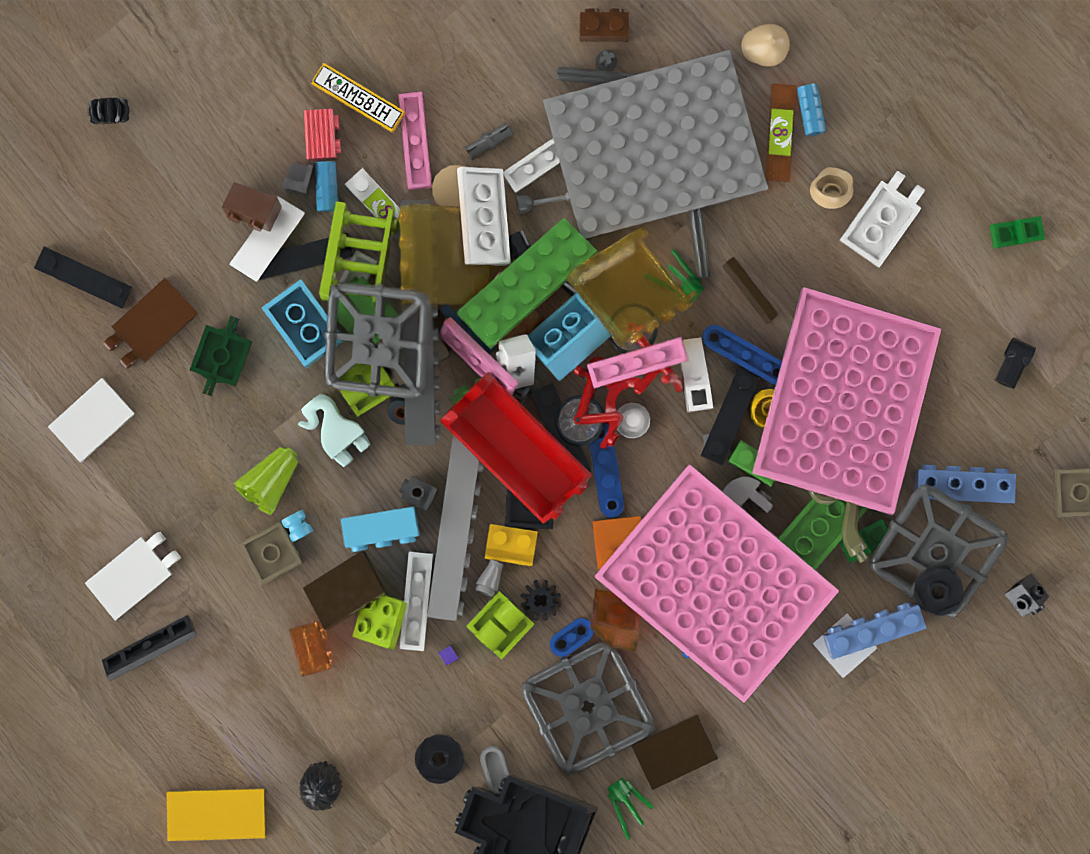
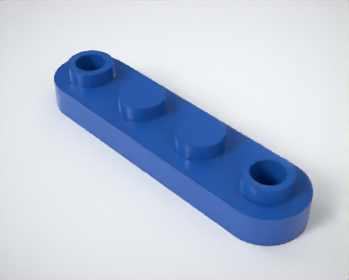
M711 325L704 330L702 341L707 348L765 381L776 385L778 378L773 376V370H780L781 360L719 325ZM710 334H717L718 341L712 342L710 340Z
M600 424L589 427L588 439L595 435ZM605 424L603 430L605 433L604 437L598 438L589 446L600 510L607 517H617L624 509V500L615 447L608 446L606 449L600 447L609 430V425ZM615 501L617 504L616 509L610 510L607 506L608 502Z

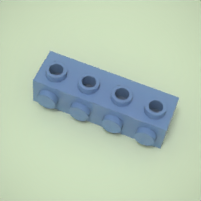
M922 465V469L915 470L914 492L920 488V485L926 484L927 486L937 488L956 501L1015 503L1016 474H1009V469L994 468V473H985V468L970 467V472H964L958 466H946V471L936 470V465ZM929 496L930 500H936L935 498Z
M911 602L903 603L897 606L898 610L888 612V609L874 613V618L865 620V617L851 621L852 625L842 628V625L829 628V633L823 634V638L830 658L836 659L926 629L919 605H912Z

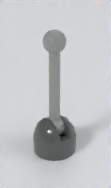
M568 192L562 196L533 200L528 195L516 196V206L518 214L523 215L531 212L534 205L562 200L570 202Z

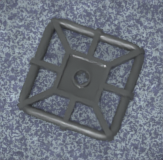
M335 283L330 288L327 331L324 332V338L326 339L324 371L325 383L328 387L332 386L339 390L369 393V396L374 397L378 395L401 398L421 397L424 394L423 390L426 384L428 350L431 348V343H428L430 325V298L428 295L413 290L387 288L382 284L369 286ZM347 293L375 296V315L362 313ZM385 297L415 301L399 317L384 316ZM338 299L341 300L354 317V334L337 332ZM421 308L419 341L403 340L404 322ZM376 334H379V338L383 339V343L379 344L378 347L373 342V337ZM336 339L353 341L352 359L334 374ZM402 347L418 350L416 380L401 363ZM358 363L372 365L370 384L340 380ZM381 366L393 367L409 386V389L380 385Z
M922 484L911 495L897 518L892 519L890 522L889 530L872 554L869 567L878 576L906 592V596L910 598L914 597L915 581L910 584L884 567L910 563L920 569L921 572L934 566H947L954 572L957 569L973 577V579L963 592L958 608L945 615L955 618L966 607L981 583H985L988 579L987 575L1005 550L1009 536L999 526L971 510L972 507L968 504L963 505L937 488ZM929 496L959 513L950 529L934 520ZM923 497L928 523L921 534L918 535L906 528L904 523ZM967 518L995 536L968 541L956 534V532ZM898 532L915 542L907 554L881 559ZM995 545L979 570H975L963 562L970 550ZM939 546L943 547L945 555L934 557L932 549Z
M607 639V641L597 642L569 657H562L558 663L530 676L525 682H522V693L539 727L537 731L539 735H543L557 765L564 771V774L569 775L570 773L580 772L609 756L613 758L616 756L615 753L645 739L651 732L655 731L656 726L654 725L653 716L638 688L639 683L637 679L634 680L620 650L611 640ZM603 651L595 676L579 683L571 666ZM610 653L625 685L608 693L601 677ZM565 669L574 687L560 694L534 686ZM629 690L644 722L619 714L612 698ZM532 692L558 700L565 715L547 723ZM586 700L589 703L594 702L595 704L592 708L593 712L590 714L587 711L583 712L581 710L584 707L583 702ZM619 720L642 729L610 744L602 727ZM568 721L575 734V738L566 761L551 729ZM597 730L605 748L573 763L581 738Z

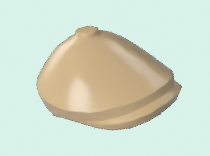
M765 24L748 31L742 39L744 57L748 61L762 66L780 64L789 52L790 42L787 32L778 25Z
M834 167L825 168L811 183V197L823 208H840L846 205L852 198L853 177L842 169Z

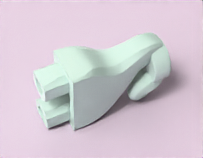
M321 393L301 409L308 422L300 421L298 425L308 430L315 429L319 423L316 412L319 409H323L322 447L331 459H335L340 465L346 467L354 460L346 450L348 447L354 444L362 453L371 446V443L361 425L355 421L345 419L340 414L336 403L329 396Z

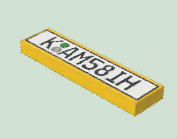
M323 63L311 82L316 88L391 133H394L405 115V111Z

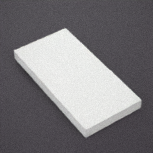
M458 168L465 265H510L511 258L503 169Z

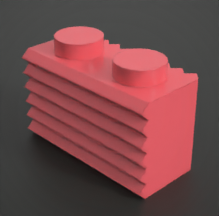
M333 109L304 110L307 160L309 162L337 160V154L341 153V140L336 139V130L340 129L339 115H335Z

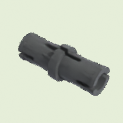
M504 122L488 134L487 132L483 133V137L464 148L470 155V158L474 160V158L487 150H494L496 148L495 145L513 136V133L508 128L507 123Z

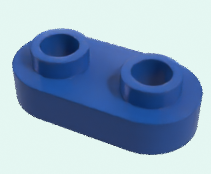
M578 618L552 636L550 640L551 651L559 657H565L592 638L594 633L592 623L585 618ZM580 625L586 627V632L583 635L577 633V628ZM565 640L567 645L565 648L560 649L557 646V642Z

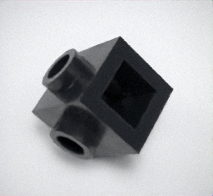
M1032 573L1016 582L1005 593L1014 609L1022 617L1029 613L1033 615L1039 613L1045 607L1043 603L1050 597Z

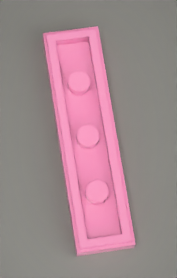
M423 93L398 94L399 107L405 111V115L401 120L408 191L432 188Z
M451 317L445 320L438 334L439 337L478 375L483 377L489 372L513 395L518 382Z
M678 337L590 363L587 366L593 386L597 388L688 361V356L682 337Z

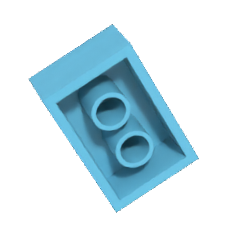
M300 279L264 305L262 309L303 366L309 368L325 356L326 339L324 338V332L327 331L328 315L306 284ZM336 339V347L346 340Z
M577 292L528 335V338L536 350L535 356L560 381L612 336L614 332L603 317Z
M416 507L341 519L345 548L351 547L352 552L367 550L368 544L373 543L376 544V548L391 546V540L400 539V544L415 542V536H421Z

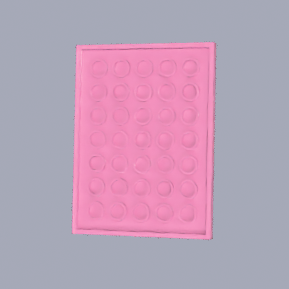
M803 287L752 473L887 514H894L941 329Z
M690 464L594 576L743 703H745L839 592L838 589Z

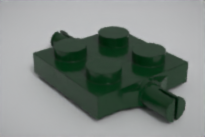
M230 316L226 329L205 326L190 367V371L201 374L207 379L202 392L204 394L212 396L216 383H226L237 387L252 345V341L242 338L235 333L239 318Z

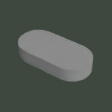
M488 746L482 751L480 761L488 788L493 793L500 794L501 792L498 791L503 778H507V775H510L503 751L497 746Z

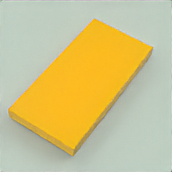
M265 788L166 792L168 841L266 838Z

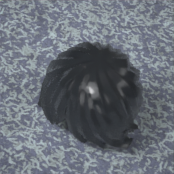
M327 761L311 764L300 781V799L303 800L306 807L315 811L332 808V804L338 798L342 788L339 772H337L335 766L327 764Z

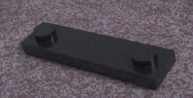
M329 238L279 250L259 280L324 265ZM351 247L341 248L340 257L343 260L353 257Z
M43 247L34 266L36 270L122 309L133 288L47 247Z
M738 367L700 457L723 466L759 382V376Z
M551 383L531 392V395L547 431L557 432L555 417L562 402L554 384ZM564 409L560 417L561 429L568 438L578 441ZM559 435V442L589 472H592L581 446L568 444Z
M187 615L102 659L107 678L112 681L196 637L197 634L191 618Z

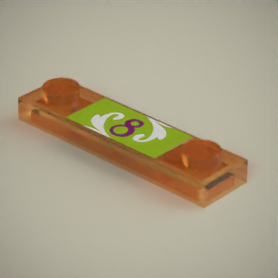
M771 85L766 181L790 182L796 85Z

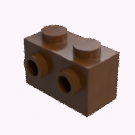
M588 8L585 9V12H580V42H628L629 12H623V9L620 8L609 9V12H599V9Z
M234 182L222 208L229 220L235 223L245 222L256 231H262L263 229L270 232L282 205L277 197Z

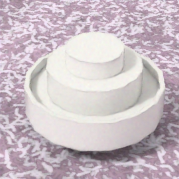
M628 403L619 408L618 412L624 417L617 429L621 435L634 439L646 433L650 426V416L645 407L638 403Z

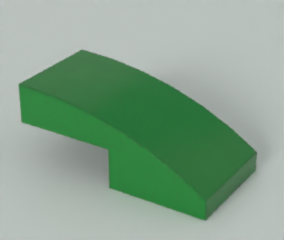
M1041 216L989 225L993 249L1045 240Z
M884 518L859 530L867 546L864 550L866 555L872 553L889 530ZM841 540L839 544L848 561L852 563L858 560L856 556L850 557L843 540Z

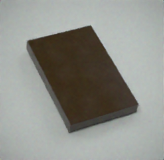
M735 257L726 261L723 269L766 324L769 323L778 313Z
M360 551L303 587L324 630H329L387 593L365 551Z
M697 714L631 745L652 790L718 759Z

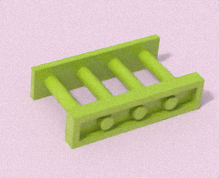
M336 201L319 292L322 301L328 302L331 292L330 288L335 283L341 284L336 280V274L341 272V270L376 274L375 286L377 284L384 285L392 234L397 232L399 219L395 218L394 209L388 210L387 219L351 214V211L347 209L346 203ZM356 224L385 228L383 242L347 237L344 234L345 225ZM352 247L381 251L379 265L343 260L340 257L341 248ZM347 293V294H349V295H356V296H364V297H371V298H373V301H372V302H373V305H374V308H375V304H376V298H375V296Z

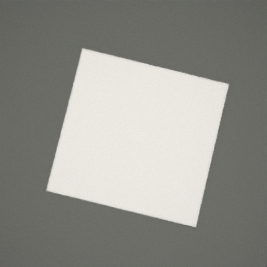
M846 614L832 627L842 625V628L850 626L853 619ZM823 635L813 643L842 678L848 675L877 649L876 646H872L832 659L830 658Z

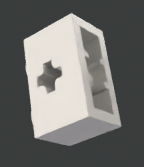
M527 334L499 341V351L496 352L497 362L518 382L516 389L534 385L536 350Z

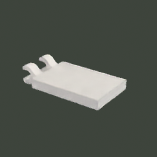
M899 171L894 174L888 184L884 181L879 183L839 240L878 268H880L921 210V207L916 205V203L925 192V189L919 185L915 186L908 198L896 191L905 178V175Z
M161 532L154 534L148 541L140 537L85 582L115 621L172 576L173 573L169 568L182 558L175 550L163 560L160 559L154 549L166 540Z

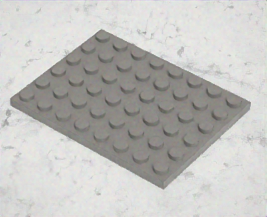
M730 50L543 100L577 228L585 239L768 190Z

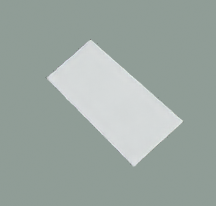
M280 197L277 198L282 208L271 231L263 229L262 231L253 230L229 264L256 282L305 214Z

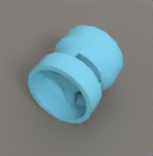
M303 510L281 521L285 528H289V537L292 542L314 531L312 526L305 522L306 515Z

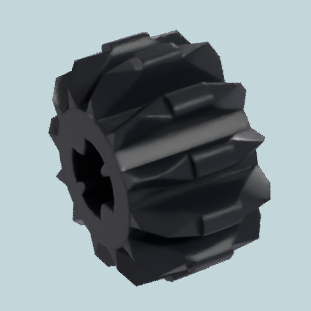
M100 98L88 102V116H90V122L93 124H118L129 120L130 108L128 100L125 98Z
M535 580V590L526 585L525 588L531 593L530 595L521 593L522 598L529 599V602L521 603V607L524 608L530 605L531 608L525 614L529 616L535 611V621L538 620L539 613L543 614L544 621L548 620L546 612L549 611L551 615L555 616L556 612L551 607H561V603L553 602V599L560 598L561 594L556 593L552 595L551 592L556 589V586L552 585L547 590V580L543 581L542 588H539V582ZM537 594L539 596H547L548 599H545V601L548 603L545 606L541 604L539 606L535 605L536 599L534 597Z

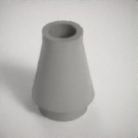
M490 560L488 566L475 583L477 585L475 591L493 598L494 594L498 593L504 565L495 560Z

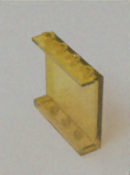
M410 204L400 207L398 217L401 228L399 239L401 262L399 268L402 285L400 289L427 294L430 298V304H467L490 283L489 265H465L460 207ZM402 299V305L415 303L414 300Z
M644 227L639 228L579 264L567 277L568 282L620 347L628 342L631 344L636 343L643 337L644 332L650 334L659 327L661 321L664 323L669 322L676 316L677 311L681 313L692 306L691 300L697 294L696 291H693L686 295L644 244L643 240L649 234Z

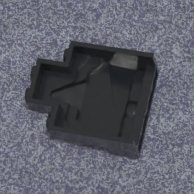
M507 775V778L502 779L498 790L501 792L500 795L479 786L472 787L471 790L466 792L463 803H465L464 810L458 814L454 825L457 827L455 830L456 834L481 844L480 847L475 849L473 854H581L598 809L597 806L578 798L525 780L516 775Z

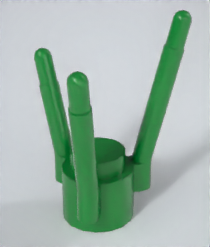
M674 249L671 251L689 276L686 278L675 267L668 265V268L683 282L679 287L682 292L654 277L643 274L644 279L677 295L683 301L688 298L693 302L705 288L700 284L702 281L694 275Z
M622 777L607 788L610 792L607 796L612 802L625 838L629 840L630 835L617 800L619 803L624 801L639 825H643L644 822L628 799L631 796L629 791L648 808L653 809L654 806L632 785L630 780L626 782Z

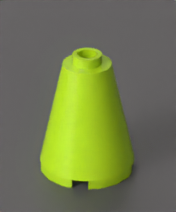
M287 446L285 449L279 447L237 479L233 485H235V489L250 503L254 502L259 505L258 509L271 515L275 511L298 464L296 459L298 455Z

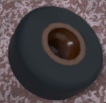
M394 397L388 406V416L393 422L405 425V413L399 411L400 408L405 410V398Z

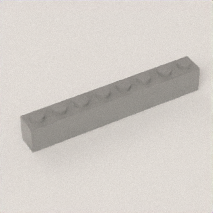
M454 435L427 617L457 621V617L462 616L464 602L460 601L461 592H466L468 578L463 577L464 568H469L471 554L467 553L468 544H473L474 530L470 529L471 519L476 520L478 509L477 505H473L475 495H480L481 481H477L478 471L483 472L484 465Z

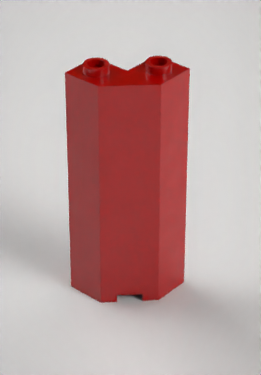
M489 372L480 378L439 420L543 524L550 518L553 520L557 519L564 511L562 506L575 493L578 496L581 495L589 486L586 482L592 474Z

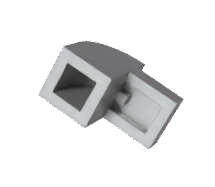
M751 477L736 478L727 483L721 490L739 507L747 499L765 513H768L774 506L770 503L772 498L764 491H755L761 482Z

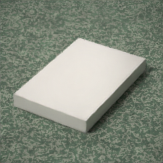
M101 378L53 421L48 428L76 459L82 463L131 419L135 413L113 388Z

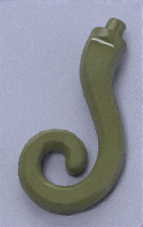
M808 490L811 497L820 504L828 505L838 500L837 498ZM847 502L842 524V538L850 557L856 556L858 561L862 563L868 557L864 552L867 546L858 531L860 505Z

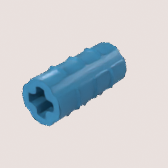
M818 84L798 87L797 92L806 136L825 133V118L823 116Z
M325 161L315 163V188L318 212H334L336 201L338 202L336 162Z

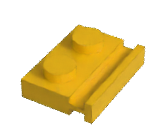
M490 524L484 559L532 566L538 532Z

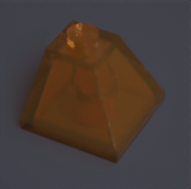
M595 589L590 628L611 648L636 651L641 616L613 592Z

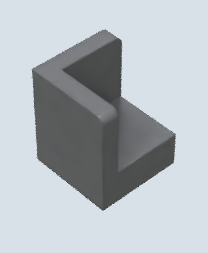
M294 162L291 163L288 177L284 178L283 189L308 196L315 167L310 164L306 166Z

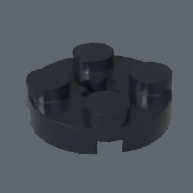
M934 566L920 573L915 580L914 597L916 603L923 611L943 616L950 614L958 608L963 596V584L960 577L947 566ZM939 585V587L945 588L942 596L932 593L935 586Z
M435 734L425 738L415 753V766L425 780L431 783L443 784L454 779L463 766L464 755L461 746L448 735ZM438 752H442L443 757H446V762H442L441 766L436 765V761L432 760V757L436 756Z

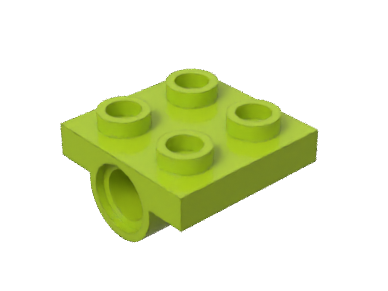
M358 363L340 380L370 384L372 365ZM381 366L380 385L396 387L384 367ZM340 390L357 417H360L391 397L385 395L374 397L369 396V393Z
M499 591L466 627L502 660L535 623Z
M387 595L378 598L359 610L352 637L395 650L408 603Z

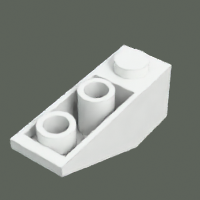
M700 337L683 340L688 361L680 363L687 413L713 409L702 339Z

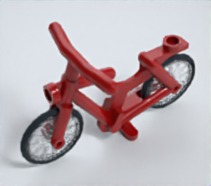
M632 304L619 308L611 316L608 323L614 332L608 339L614 349L622 354L651 346L657 337L658 326L654 315L647 308L640 305ZM593 357L588 364L604 360V358ZM578 365L574 370V374L583 379L585 377L588 379L582 395L568 398L558 408L555 417L557 432L560 433V437L568 444L586 446L597 440L602 434L605 424L609 423L608 433L600 447L604 449L608 446L613 447L619 437L616 431L624 418L616 409L617 398L623 390L634 388L635 393L640 395L657 375L663 372L664 375L661 377V381L664 384L672 383L674 390L679 393L684 389L682 379L668 366L648 372L642 379L632 377L607 384L605 386L609 392L606 397V413H604L601 405L594 399L597 388L593 386L590 373H588L587 369Z

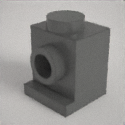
M412 476L410 480H404L399 492L403 493L402 499L426 511L429 510L438 491L437 488ZM420 488L422 491L421 496L415 497L413 490Z

